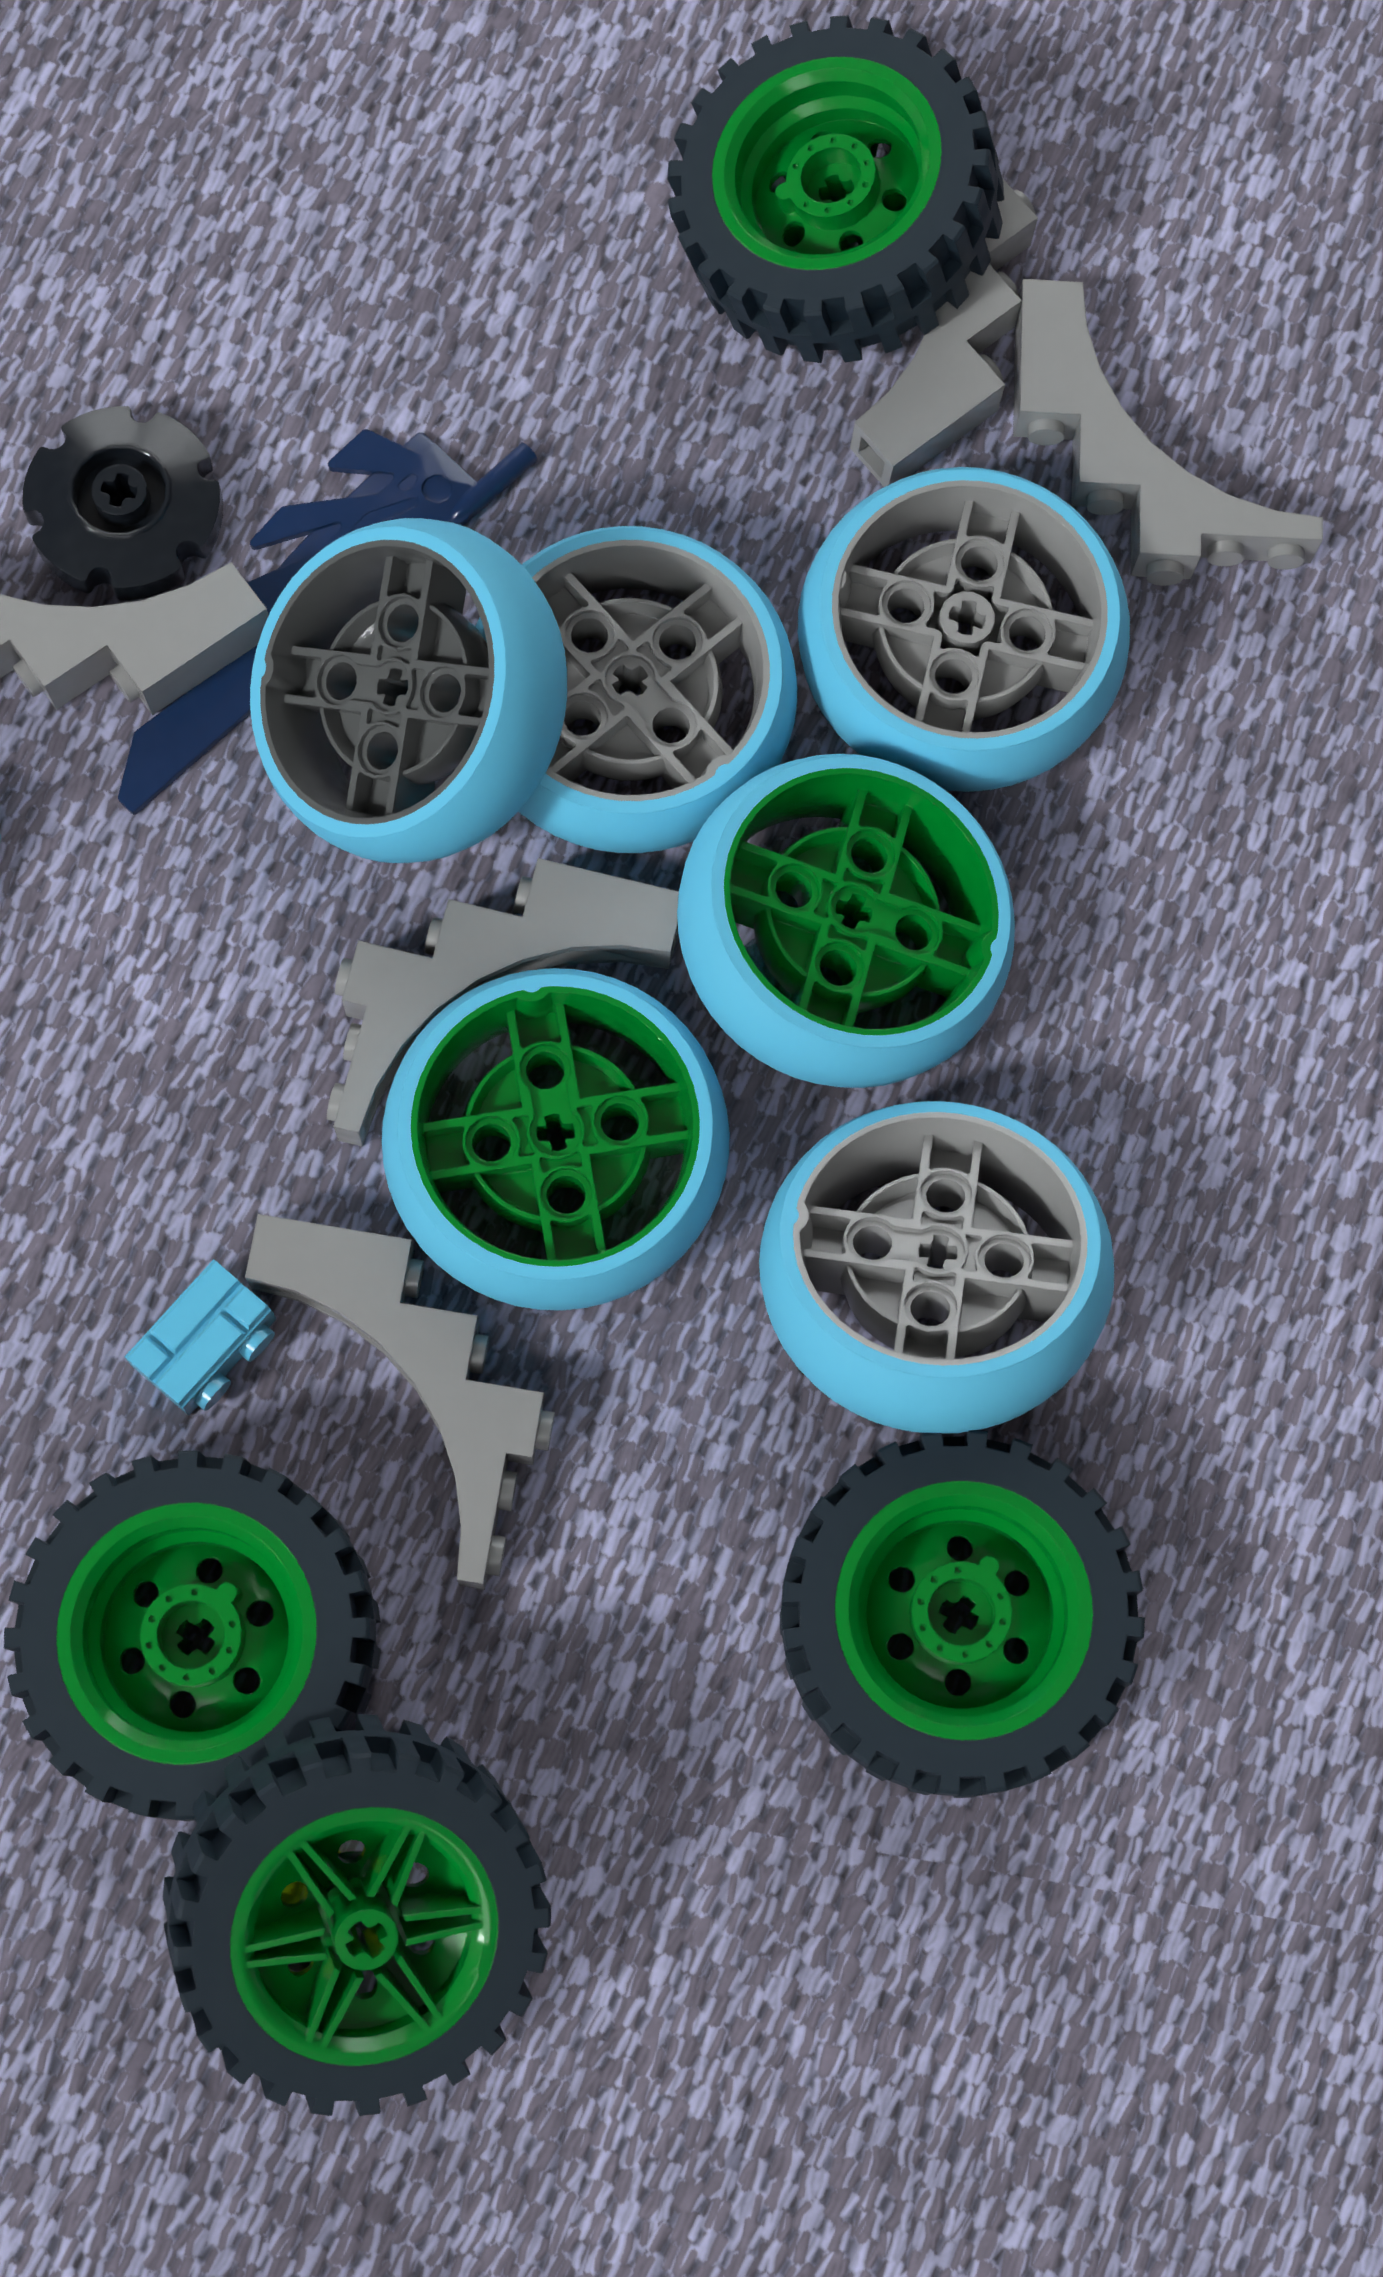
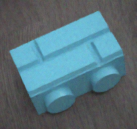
M213 1259L126 1354L125 1359L188 1416L198 1406L207 1411L228 1390L231 1381L226 1375L242 1357L248 1362L253 1361L272 1341L275 1332L269 1327L276 1320V1317L268 1305Z

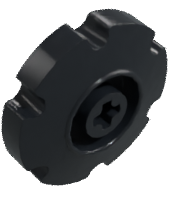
M128 406L106 407L93 410L62 425L61 429L65 442L56 449H48L46 447L38 449L29 465L23 486V510L30 525L42 526L33 535L32 539L40 557L48 568L65 583L87 594L91 593L94 587L99 584H111L118 600H133L154 596L183 582L186 578L182 567L183 561L192 556L202 559L208 557L217 541L223 519V496L219 482L204 479L206 475L213 471L209 452L203 443L179 421L159 412L150 421L137 422L134 420L131 409Z

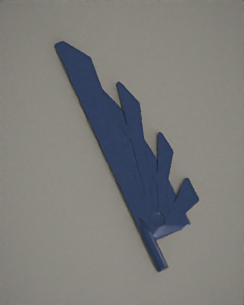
M364 429L329 460L328 467L332 472L370 476L346 498L281 507L250 540L251 548L258 550L306 535L308 536L278 569L247 583L267 608L268 614H270L278 597L292 577L305 563L338 538L365 526L402 518L432 519L464 526L538 461L537 456L527 444L522 442L476 482L438 444L434 443L422 432L417 433L402 446L377 433ZM257 646L188 691L134 732L118 794L119 802L131 814H138L251 714L250 685Z

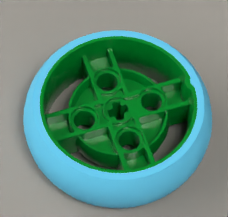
M855 754L816 755L783 763L753 777L729 795L703 824L691 846L679 888L677 919L682 955L691 981L710 1015L729 1037L759 1061L784 1074L815 1084L845 1088L884 1086L907 1080L944 1062L963 1048L986 1022L1005 986L1011 968L1015 937L1013 899L1006 872L993 843L970 812L935 782L913 770L879 758ZM809 817L840 819L838 827L811 833L789 845L780 853L747 842L758 832L784 821ZM852 856L865 860L871 866L873 873L864 872L854 864ZM918 861L929 872L940 888L951 915L940 911L935 889ZM776 891H785L791 894L797 901L798 908L789 907L782 903ZM844 916L850 919L848 927L842 924ZM735 923L754 929L756 944L766 967L778 983L791 993L790 1000L769 983L756 967L746 951ZM895 932L909 936L915 943L917 950L904 947L898 941ZM824 967L835 971L843 985L837 986L826 981L822 976L820 968ZM915 986L947 997L946 1001L934 1014L914 1024L888 1029L853 1027L857 1013L871 1011L890 1004L906 995Z
M548 968L509 974L486 982L466 992L447 1005L426 1025L406 1052L395 1074L386 1101L383 1118L382 1154L387 1184L395 1207L415 1241L438 1266L474 1291L494 1300L524 1308L562 1311L592 1307L627 1296L663 1274L687 1252L708 1223L719 1200L727 1172L730 1132L723 1092L712 1064L699 1042L673 1012L655 998L618 979L589 971ZM567 1023L589 1026L605 1031L634 1046L659 1069L668 1084L637 1089L625 1073L608 1059L588 1049L572 1046ZM508 1032L512 1055L497 1064L479 1082L468 1100L463 1117L429 1122L434 1103L442 1086L460 1062L487 1041ZM542 1065H551L563 1074L561 1082L550 1089H541L534 1086L528 1077L536 1067ZM624 1116L636 1124L637 1131L631 1138L617 1141L609 1138L603 1132L602 1126L609 1118ZM551 1128H560L563 1137H573L565 1139V1149L560 1151H552L549 1141L538 1140H547V1130ZM489 1136H498L510 1145L507 1155L497 1161H485L479 1158L474 1150L482 1139ZM684 1154L677 1183L663 1208L641 1231L625 1242L606 1250L601 1221L617 1212L632 1197L643 1180L650 1159ZM563 1187L573 1188L581 1193L585 1201L576 1212L562 1214L555 1211L549 1205L548 1200L556 1190ZM474 1188L481 1199L500 1216L521 1227L541 1231L546 1260L512 1254L481 1239L464 1226L451 1212L440 1193Z

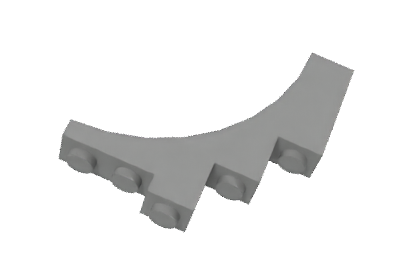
M887 144L882 145L889 154L892 148ZM1004 179L1005 200L997 202L1003 220L999 239L985 238L991 261L984 275L981 276L970 271L965 279L970 294L958 309L947 301L935 312L939 326L924 335L915 357L889 392L854 423L850 449L883 487L916 472L999 409L1005 387L1002 374L990 357L984 354L979 355V353L1015 327L1022 300L1019 298V292L1010 277L1003 272L996 271L1031 246L1038 220L1034 207L1028 197L1019 190H1013Z
M1022 280L1019 291V298L1022 302L1015 324L1013 437H1028L1030 442L1043 446L1055 445L1064 439L1072 440L1071 506L1087 507L1089 512L1097 515H1113L1121 512L1123 509H1131L1130 576L1146 577L1147 581L1154 585H1174L1183 579H1191L1200 557L1207 558L1210 564L1216 566H1233L1241 563L1243 560L1267 561L1268 565L1275 569H1294L1302 566L1304 563H1311L1323 540V517L1273 510L1231 496L1187 472L1147 438L1122 408L1104 376L1087 328L1083 282Z
M232 562L190 585L141 601L96 607L43 605L0 594V678L14 670L33 697L44 692L57 710L110 675L130 703L140 698L150 713L154 715L257 646L269 614L267 608Z
M538 858L533 878L522 875L518 886L514 912L523 914V916L448 899L444 917L434 916L429 927L425 953L433 955V958L358 940L353 960L348 958L342 960L335 987V994L343 996L342 1001L346 1016L363 1020L362 1025L351 1024L344 1049V1060L352 1062L346 1085L341 1083L335 1084L329 1102L327 1119L335 1121L334 1128L338 1140L364 1146L379 1104L392 1084L406 1052L426 1025L447 1005L466 992L486 982L509 974L527 970L558 968L570 964L628 962L669 968L678 935L677 907L679 891Z
M257 1214L245 1275L251 1289L299 1301L346 1324L381 1351L418 1393L442 1436L455 1475L461 1524L457 1582L459 1586L485 1590L487 1575L500 1576L504 1558L506 1537L495 1535L499 1509L512 1510L518 1472L506 1470L507 1463L509 1461L534 1465L536 1449L549 1450L555 1412L543 1410L544 1392L470 1380L471 1373L483 1374L489 1336L478 1334L479 1322L477 1315L405 1304L406 1297L418 1298L424 1269V1260L414 1259L415 1250L412 1239Z

